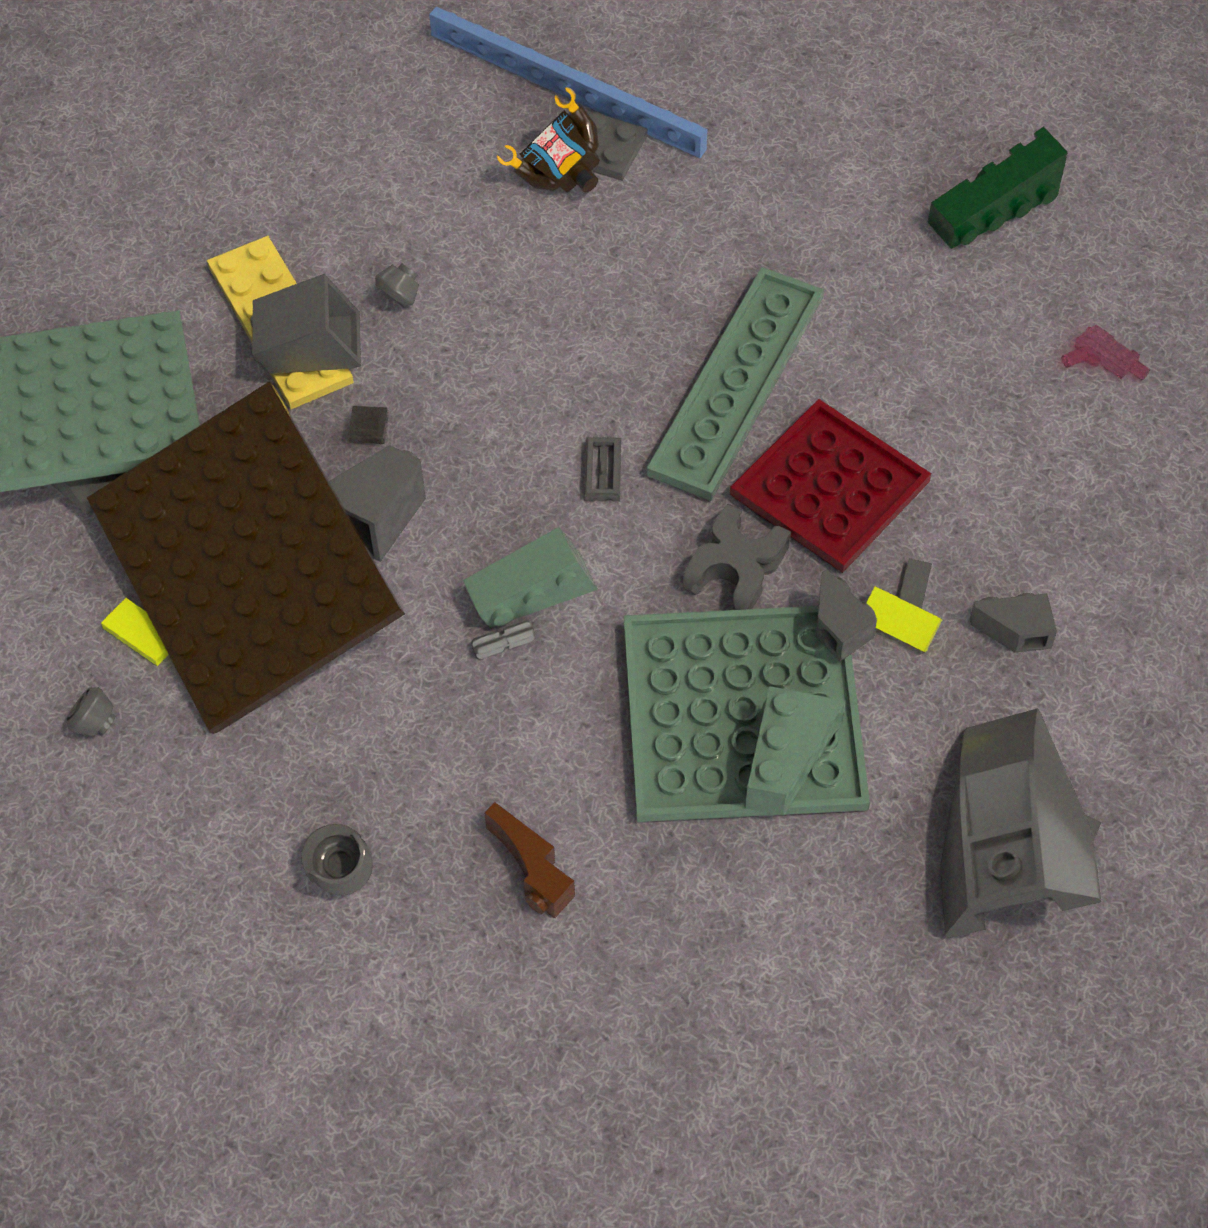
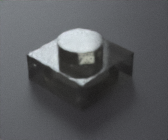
M352 406L348 432L349 442L385 444L389 416L388 408Z

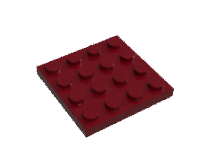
M818 399L730 486V495L774 526H780L791 531V538L843 573L930 482L932 473Z

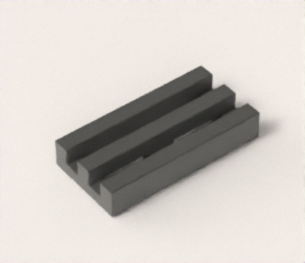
M586 437L584 501H592V499L606 501V499H613V501L620 502L621 438ZM593 446H600L599 489H592ZM607 446H614L613 489H606Z

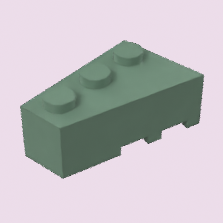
M560 527L463 580L479 616L490 628L506 625L517 618L598 590L581 554Z
M769 686L747 786L746 809L780 816L785 815L807 780L812 767L821 758L826 745L841 726L846 701Z

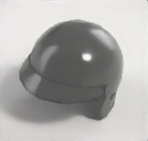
M328 824L312 832L306 839L301 853L302 867L312 883L315 882L322 890L335 895H349L364 887L372 874L373 858L368 845L361 838L362 836L354 829L342 824Z

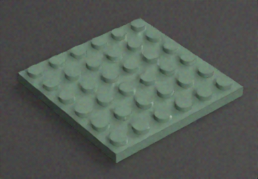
M180 310L0 337V492L128 472L200 426Z
M818 606L624 616L637 822L775 815L745 808L747 786L769 686L846 701L841 726L831 737L821 758L812 767L807 780L785 815L869 810L870 799L852 654L840 662L816 638Z

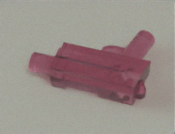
M1098 325L1088 327L1081 336L1076 338L1074 347L1077 349L1061 357L1062 363L1066 368L1082 361L1094 367L1100 364L1120 379L1130 372L1139 379L1144 380L1150 372L1148 367L1139 362L1140 354L1133 349L1130 351L1117 342L1114 336Z

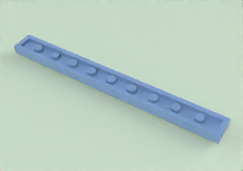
M435 7L429 14L431 36L571 99V96L565 87L571 88L576 94V102L606 116L647 128L648 135L698 158H701L707 150V129L697 123L690 122L668 110L650 104L642 98L628 94L613 85L591 77L587 73L575 70L560 61L553 60L531 48L511 41L505 36H500L478 24L458 17L452 12Z

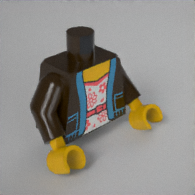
M565 87L571 96V101L569 103H562L556 94L555 102L559 107L567 108L570 112L567 113L563 110L520 153L523 159H518L515 149L509 145L504 147L512 152V160L505 162L498 155L497 159L502 165L514 167V172L532 187L550 191L560 187L564 191L569 192L578 185L586 193L594 189L598 183V178L592 172L600 161L596 154L599 147L597 127L582 105L575 103V92L571 88Z

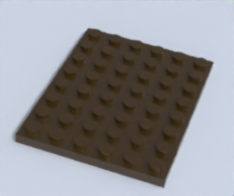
M270 381L87 497L208 731L212 734L230 726L405 615Z

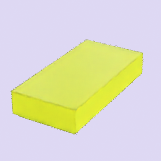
M876 586L866 602L875 612L877 629L923 652L927 651L942 622L941 618Z
M127 598L101 622L104 630L156 666L169 655L147 612Z

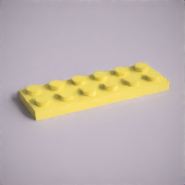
M269 236L207 260L208 268L252 342L253 328L250 319L253 316V300L297 284ZM349 369L270 373L290 409H294L354 383Z

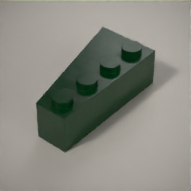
M1044 126L1034 133L1036 139L1026 146H1023L1020 142L1009 149L1011 155L998 165L993 161L982 168L974 181L970 182L968 179H965L931 202L928 224L951 249L960 244H970L978 235L988 230L995 231L1004 222L1014 217L1021 218L1032 208L1042 203L1045 205L1056 199L1059 194L1068 151Z

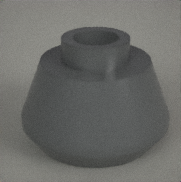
M403 263L398 268L392 264L375 276V285L399 304L407 307L415 302L419 284L414 280L418 274Z
M89 687L77 700L66 719L69 731L94 736L97 732L105 734L116 717L111 713L114 706L101 688Z

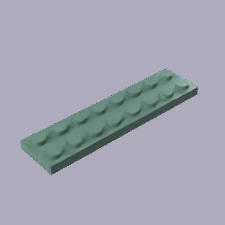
M761 267L647 467L648 477L712 501L821 303L824 289Z

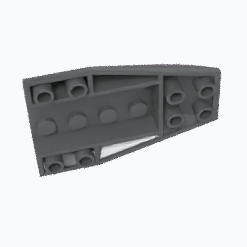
M1038 708L965 729L940 863L944 928L947 938L986 930L984 912L1051 896L1062 911L1102 902L1093 831Z

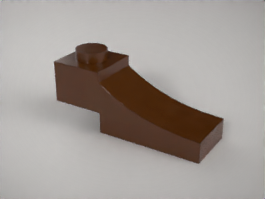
M494 802L484 813L486 829L506 846L525 875L523 882L527 904L539 914L547 912L553 918H556L575 897L574 880L553 865L555 863L553 845Z

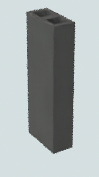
M909 558L900 599L922 609L932 563Z

